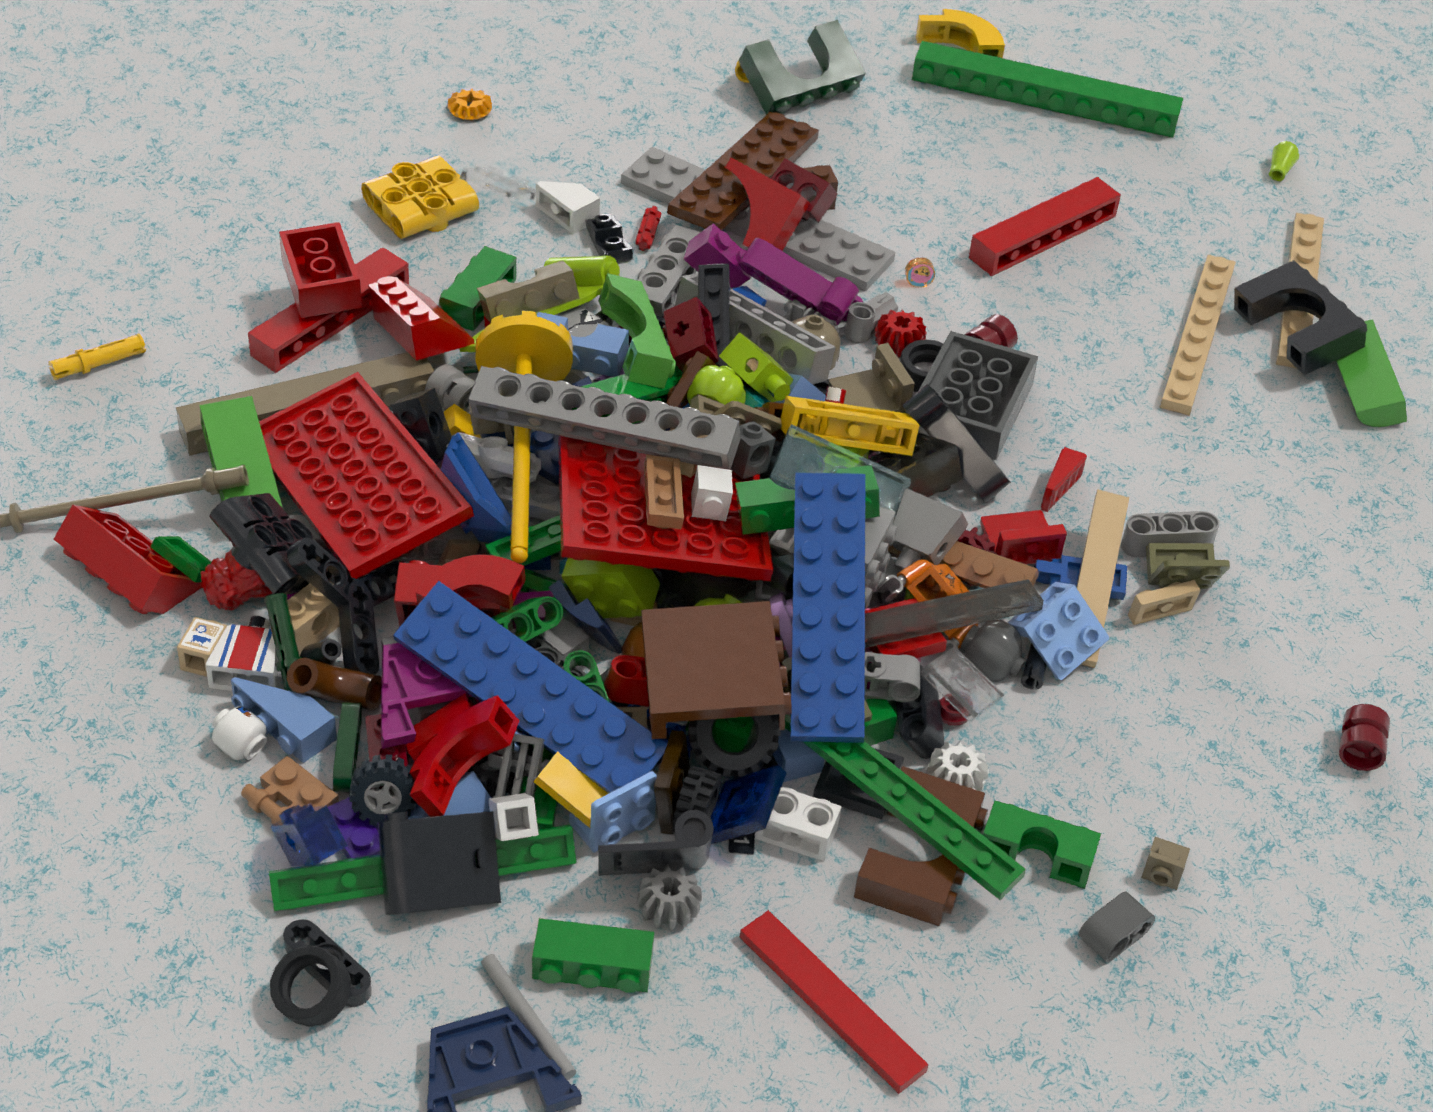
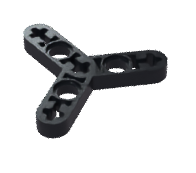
M304 538L290 545L287 551V558L292 568L338 607L344 668L376 675L379 670V657L373 607L395 596L397 581L392 583L389 577L394 574L397 577L399 562H404L400 560L394 561L360 579L351 577L347 568L315 540ZM326 570L330 571L333 575L334 585L328 581L325 573ZM372 581L379 587L380 595H377L373 590ZM354 624L358 625L362 631V639L356 635Z

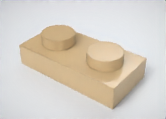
M1195 580L1183 583L1175 582L1167 587L1153 591L1144 590L1135 595L1128 616L1133 625L1190 611L1193 609L1200 593V588Z

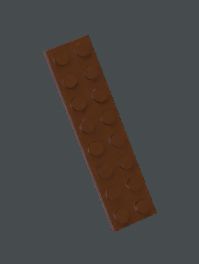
M769 112L668 203L667 214L704 229L711 224H715L722 231L750 204L748 194L742 182L725 168L730 158L771 179L784 158L794 162L818 139L819 130L810 127L805 122H797L786 118L781 113Z

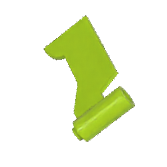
M612 256L548 258L544 266L563 260L573 270L580 298L539 312L556 315L587 303L599 296L607 273L620 275V268L615 258ZM482 331L473 336L474 344L459 348L460 352H475L476 339Z

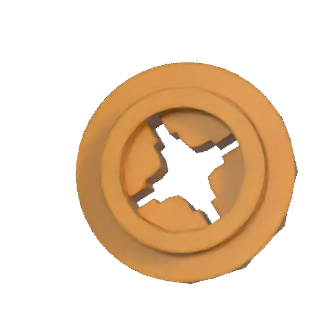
M473 88L470 91L461 89L460 93L454 92L451 98L448 99V110L452 115L461 119H480L491 112V98L489 95H485L482 90L476 92Z

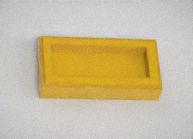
M559 752L551 758L533 781L589 828L591 824V804L608 794Z

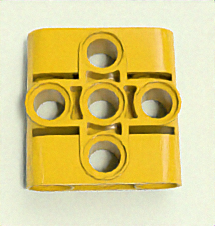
M440 155L416 164L410 162L397 163L392 167L391 173L361 184V192L367 205L400 239L424 230L431 232L443 231L448 227V221L479 209V200L474 189Z

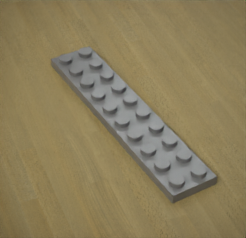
M651 147L621 174V184L668 204L701 175L705 169L665 153L660 149ZM750 204L724 229L745 238L750 223ZM811 218L807 221L800 220L783 249L784 253L800 263L834 278H846L864 291H867L894 262L896 253L823 220H820L818 223Z

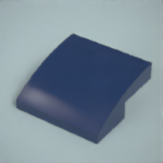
M561 580L548 587L554 597L591 639L610 651L618 654L621 653L622 645L609 624L588 598L579 603Z

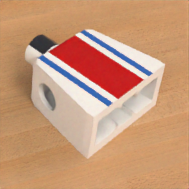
M252 616L247 626L231 624L226 627L206 662L209 688L232 691L231 679L234 677L277 688L278 671L275 664L278 662L272 631L268 629L269 622L266 618Z

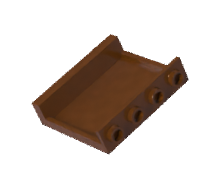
M770 601L641 610L652 739L667 738L666 722L777 715L779 730H785V715L792 714L790 692L783 693V688L788 687L786 666H779V662H784L782 640L776 641L775 637H780L779 616L772 615Z

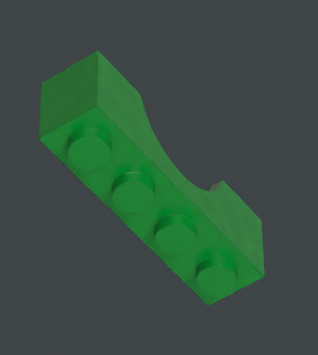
M872 465L838 469L836 473L866 474L865 519L880 517L879 487ZM770 478L735 483L737 510L743 535L794 528L795 490L783 488L775 484Z

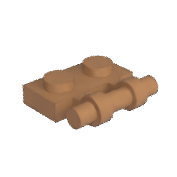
M288 756L260 776L261 786L264 789H257L252 784H247L241 791V796L249 801V807L257 813L263 812L272 819L271 823L280 831L286 830L292 836H297L303 829V824L298 820L303 818L313 826L321 819V809L339 802L337 793ZM280 800L287 807H280L275 802Z

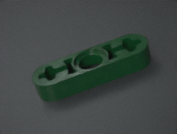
M342 703L333 766L334 792H350L352 777L357 766L361 734V703Z

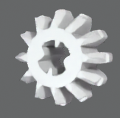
M959 741L956 746L945 742L941 749L935 748L931 754L930 762H928L927 773L982 791L985 786V780L988 778L989 769L985 763L984 753H976L975 745L967 748Z

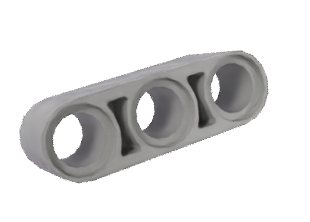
M1206 511L1134 514L1127 520L1121 548L1127 555L1132 557H1146V546L1149 543L1214 544L1219 528V520L1215 515Z

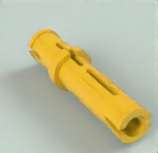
M138 333L84 351L83 349L75 350V354L48 361V365L51 366L49 369L54 380L80 372L86 374L97 366L145 353V342L141 334Z

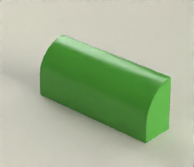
M1373 319L1365 321L1367 324L1365 347L1336 360L1356 415L1363 424L1371 427H1386L1407 422L1406 400Z
M252 396L200 405V423L212 468L221 470L245 465L248 473L249 485L220 490L221 502L231 497L270 493L282 507Z

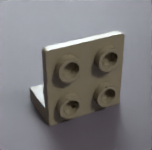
M886 343L876 346L875 359L872 360V369L829 379L828 386L846 390L844 404L903 413L907 412L903 404L913 396L915 383L890 345Z

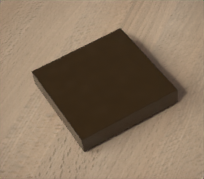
M671 730L654 784L660 832L662 834H674V813L677 808L676 805L680 797L681 788H683L684 780L690 770L686 734H684V731Z

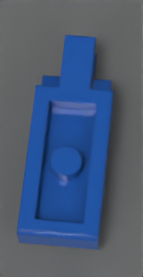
M1062 555L1061 559H1052V562L1036 560L1034 568H1037L1039 571L1036 582L1050 584V586L1054 582L1072 584L1076 587L1082 558ZM1116 564L1110 598L1124 600L1127 582L1126 565Z

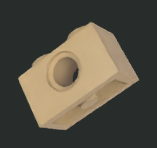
M307 585L287 600L299 656L304 647L309 644L319 643L340 627L338 607L313 585Z

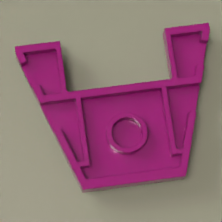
M399 643L384 645L382 651V749L415 741L416 732L408 714V709L452 701L465 693L468 697H471L469 693Z

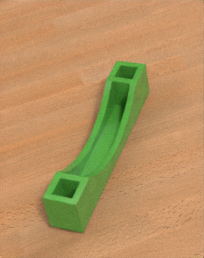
M607 273L598 301L603 314L613 319L624 329L629 330V335L632 337L622 366L627 381L664 389L667 379L672 378L676 362L672 357L670 347L667 345L664 332L661 330L659 320L656 318L654 308L649 301L642 281Z

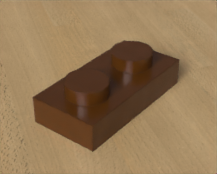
M697 351L694 357L686 362L683 368V375L678 384L674 385L669 391L666 404L679 408L689 403L687 393L697 372L705 366L716 364L708 356Z

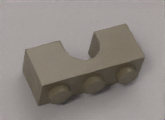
M562 260L534 269L536 276L527 281L510 283L504 279L477 288L485 318L491 323V319L502 314L505 318L522 315V311L539 312L579 299L573 270Z

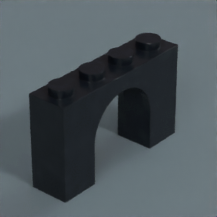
M1295 260L1234 288V310L1250 325H1254L1277 313L1290 310L1304 311L1319 319L1313 325L1287 336V359L1304 375L1365 347L1367 332L1365 321L1354 314L1343 301L1337 299L1325 285L1320 284L1311 276L1307 269L1302 268Z

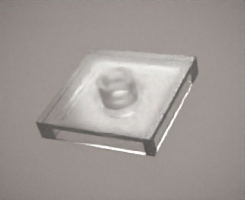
M953 647L927 664L920 672L969 722L982 715L1004 696L956 647Z

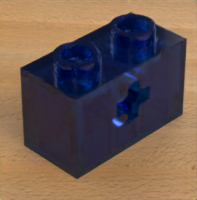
M311 803L300 807L297 804L281 812L278 815L281 820L270 826L291 866L316 865L348 846L327 805L313 807Z

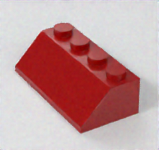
M383 277L377 283L368 285L374 319L416 361L474 344V338L430 297L399 278Z
M72 505L53 539L64 548L63 553L76 561H81L86 565L85 571L106 581L108 583L107 589L127 598L130 601L129 606L141 614H148V612L164 614L202 588V582L192 581L151 548L153 541L117 513Z

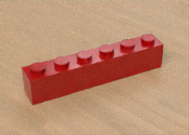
M1099 177L1084 182L1077 187L1062 192L1045 202H1041L1030 209L972 235L968 258L992 277L1116 217L1121 194Z
M384 247L368 255L355 264L360 277L362 308L300 318L295 302L248 332L250 356L273 372H279L372 311L368 285L377 283L383 277H397L409 285L408 262Z

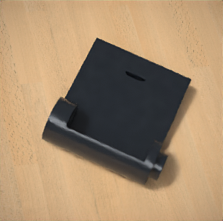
M689 810L681 814L676 821L675 841L598 845L599 876L651 873L653 868L664 872L667 864L671 871H678L682 867H684L685 871L697 870L704 866L709 858L713 823L704 812Z
M493 811L408 819V812L385 814V822H378L385 915L501 903Z

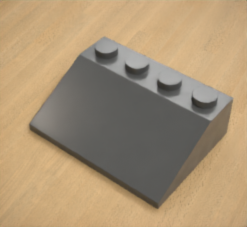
M950 331L920 389L926 384L930 385L989 456L996 461L1032 388L1038 356Z

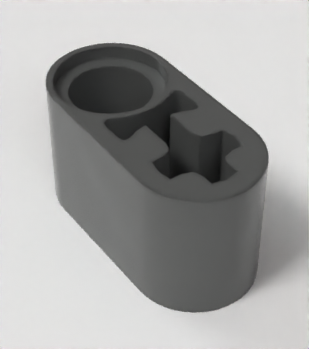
M1124 891L1089 917L1081 927L1078 936L1106 962H1110L1149 931L1155 921V916L1127 891Z

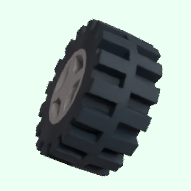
M386 754L385 759H381L380 755H375L372 762L368 759L364 760L361 768L357 767L352 777L349 794L354 813L359 811V818L363 822L368 818L370 819L369 825L375 827L377 822H385V814L408 812L409 817L411 810H414L416 801L409 795L415 783V779L409 773L412 767L410 764L405 767L404 760L399 757L397 761H393V755Z

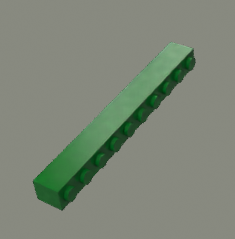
M922 41L912 74L913 81L1174 138L1183 102V97Z

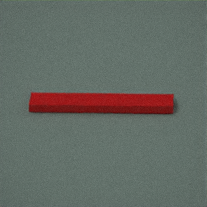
M769 910L740 930L739 938L898 1094L927 1072L929 1064Z

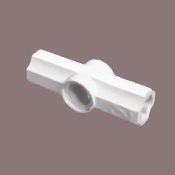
M459 432L487 478H501L505 476L513 479V447L508 446V441L505 438L486 437L482 439ZM530 453L531 483L536 480L537 474L541 470V460L536 458L533 453Z

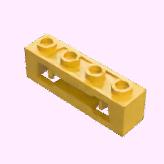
M786 396L781 415L782 427L780 428L791 439L912 456L919 424L908 413Z

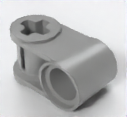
M865 652V699L911 702L919 697L920 662L917 658L910 655H887ZM868 662H871L870 671H867ZM871 680L870 688L866 689L867 681Z

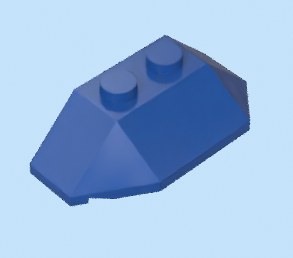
M459 432L452 436L445 451L441 471L472 507L474 517L460 524L461 528L466 534L472 531L478 541L492 543L511 535L512 517Z

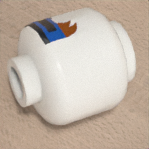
M238 706L232 710L226 708L213 720L212 725L215 728L212 740L216 746L233 760L253 759L267 743V737L265 736L266 725L245 707Z

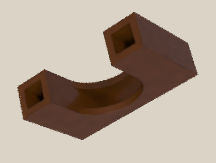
M904 766L901 767L905 774L972 827L979 830L983 829L988 814V809L982 807L986 793ZM889 811L887 812V815L895 817ZM869 848L857 876L854 898L940 926L944 913L952 914L958 893L953 891L955 884L962 886L966 873L943 854L933 860L916 862Z

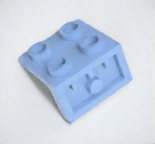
M1054 582L1007 622L1017 629L1020 636L1029 638L1055 678L1063 680L1109 640V635L1075 585Z
M651 771L594 801L591 804L590 828L572 813L569 814L570 825L593 853L598 851V845H615L624 836L636 830L645 829L655 820L656 798L654 784L657 775Z

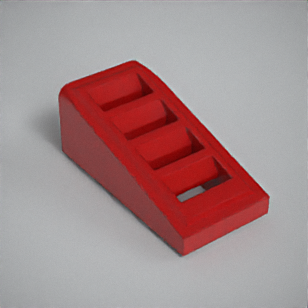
M1067 447L1061 450L1046 485L1041 510L1048 512L1079 480L1083 474L1087 459L1085 453Z

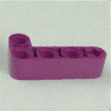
M760 238L753 240L739 262L740 268L751 277L788 300H798L807 309H814V313L819 312L824 317L834 320L836 326L839 325L859 293L858 287L850 280L836 277L832 283Z

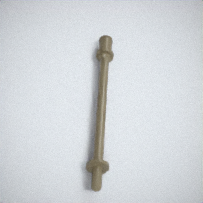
M245 465L215 470L213 467L206 469L202 477L21 510L17 503H11L9 513L0 514V528L12 526L16 533H21L24 523L66 516L72 505L98 510L200 490L216 495L220 493V490L248 486V473Z

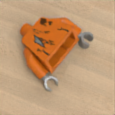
M920 559L898 572L897 576L888 575L877 587V591L884 587L891 592L885 599L886 602L892 601L903 590V587H906L945 632L949 640L946 643V650L942 652L945 660L941 663V666L958 658V648H961L962 642L973 625L977 627L979 625L975 614L977 600L946 564L935 565L928 560Z

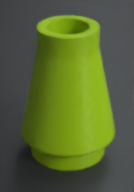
M1282 141L1273 148L1269 171L1271 179L1275 181L1284 180L1286 174L1298 161L1299 150L1294 143Z

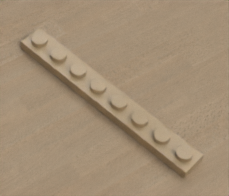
M1296 212L1293 221L1289 262L1295 260L1302 268L1307 269L1311 276L1318 280L1324 218L1313 214ZM1297 310L1282 312L1276 359L1277 365L1296 368L1287 359V336L1313 325L1314 315Z
M1207 255L1160 408L1190 416L1236 261L1220 256Z

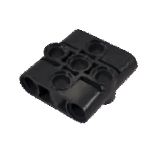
M270 493L231 497L222 501L212 510L209 517L232 543L231 553L234 559L244 568L255 570V573L273 594L286 593L288 595L298 593L310 584L292 568L287 558V551L290 545L301 539H313L312 533L300 521L290 519L289 515ZM326 570V577L329 579L332 574Z

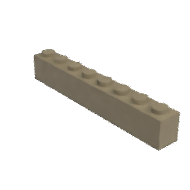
M408 352L183 405L176 407L179 432L189 456L208 452L200 423V405L252 396L258 420L261 421L359 372L386 406L391 407V404L406 395L424 391L427 381L434 370L428 358L416 361Z

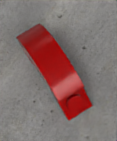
M472 555L458 558L440 566L423 581L416 591L417 604L419 605L435 584L440 581L465 600L483 599L511 609L525 582V568L519 563L493 555Z
M498 695L476 704L457 716L427 744L416 759L409 772L415 779L409 795L430 817L444 816L454 789L461 777L481 758L510 746L520 720Z

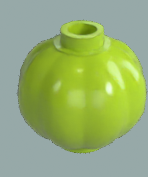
M709 365L703 367L697 372L687 393L689 404L690 400L698 394L724 405L731 401L745 404L746 393L740 377L728 366Z

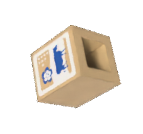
M194 617L177 645L180 670L207 677L206 662L227 625L214 620Z

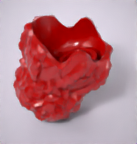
M231 550L225 554V558L213 559L211 564L205 567V571H201V586L204 589L207 601L210 605H215L219 610L233 611L240 605H244V602H247L250 598H263L272 594L255 573V570L244 568L234 559Z

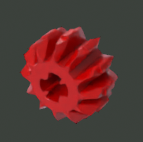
M901 309L900 312L890 310L888 314H881L875 327L874 335L878 345L888 343L894 353L900 358L902 351L908 344L918 340H925L927 331L926 326L923 324V318L915 317L914 312L905 313Z

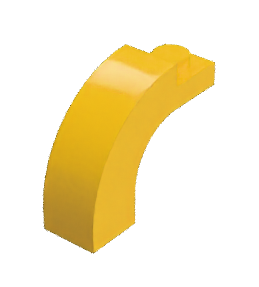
M943 9L942 15H919L917 43L922 41L958 45L967 51L1003 58L1005 43L1001 33L994 25L977 15L959 10Z

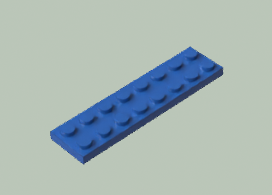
M795 473L791 741L864 743L866 474Z
M440 581L435 584L393 634L395 641L478 701L482 702L498 695L520 720L517 726L518 730L527 736L545 739L544 748L553 755L559 752L608 794L651 771L654 772L663 759L667 746L665 741L662 739H652L651 732Z

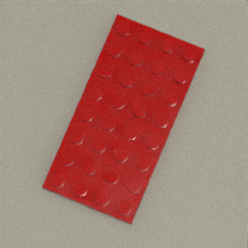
M359 372L259 421L274 476L336 559L347 568L353 578L357 579L368 574L370 571L474 517L471 505Z

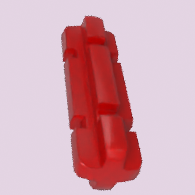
M657 206L645 209L635 240V245L639 246L641 251L652 247L662 214L657 210Z

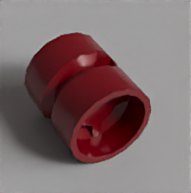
M1000 314L991 315L981 322L979 326L964 334L1011 349L1017 344L1018 340L1017 331L1012 322Z
M1358 704L1346 710L1343 717L1339 757L1344 764L1361 771L1375 770L1384 764L1390 729V717L1386 711L1371 704Z

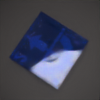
M780 765L724 782L710 817L713 823L711 844L766 829L787 774Z

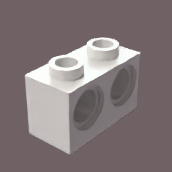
M781 787L766 827L755 832V839L825 861L838 830L842 806L833 804L825 799H818L799 793L791 788Z

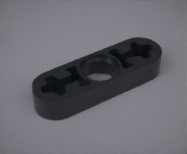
M305 919L295 920L286 926L283 933L286 953L298 947L308 946L302 940L295 942L296 937L301 939L308 937L309 946L324 948L345 964L351 977L352 985L355 986L360 983L361 988L358 990L351 987L346 1006L357 1007L369 1000L372 994L369 972L313 922ZM316 964L304 968L328 991L331 983L328 969H321Z

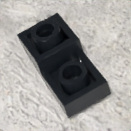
M600 214L595 216V218L585 220L588 233L599 256H612L616 262L633 259V249L623 238L622 225L613 215Z

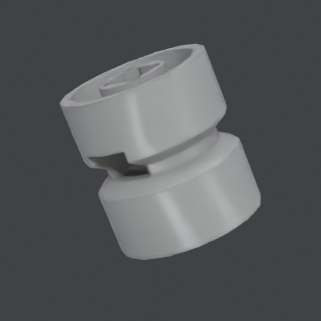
M441 365L429 377L425 390L435 388L441 407L445 408V410L455 403L470 414L468 399L475 381L466 377L463 372L453 365Z

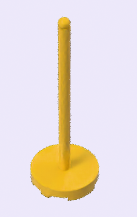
M522 311V315L505 318L502 314L491 319V324L477 337L475 362L479 371L481 366L488 368L500 367L512 373L521 375L533 374L541 379L556 382L563 380L571 370L573 363V341L564 325L560 323V326L547 319L537 317L536 312ZM514 426L511 559L516 563H523L528 558L531 429Z

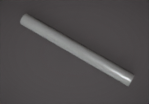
M494 954L484 957L481 961L482 966L524 1026L538 1041L541 1050L549 1060L553 1059L562 1069V1075L567 1080L571 1079L576 1074L575 1068Z

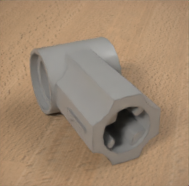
M885 292L882 295L878 294L866 303L856 302L851 304L844 331L845 336L853 342L861 343L868 341L872 330L878 324L881 314H888L890 310L898 312V305L895 303L894 297Z

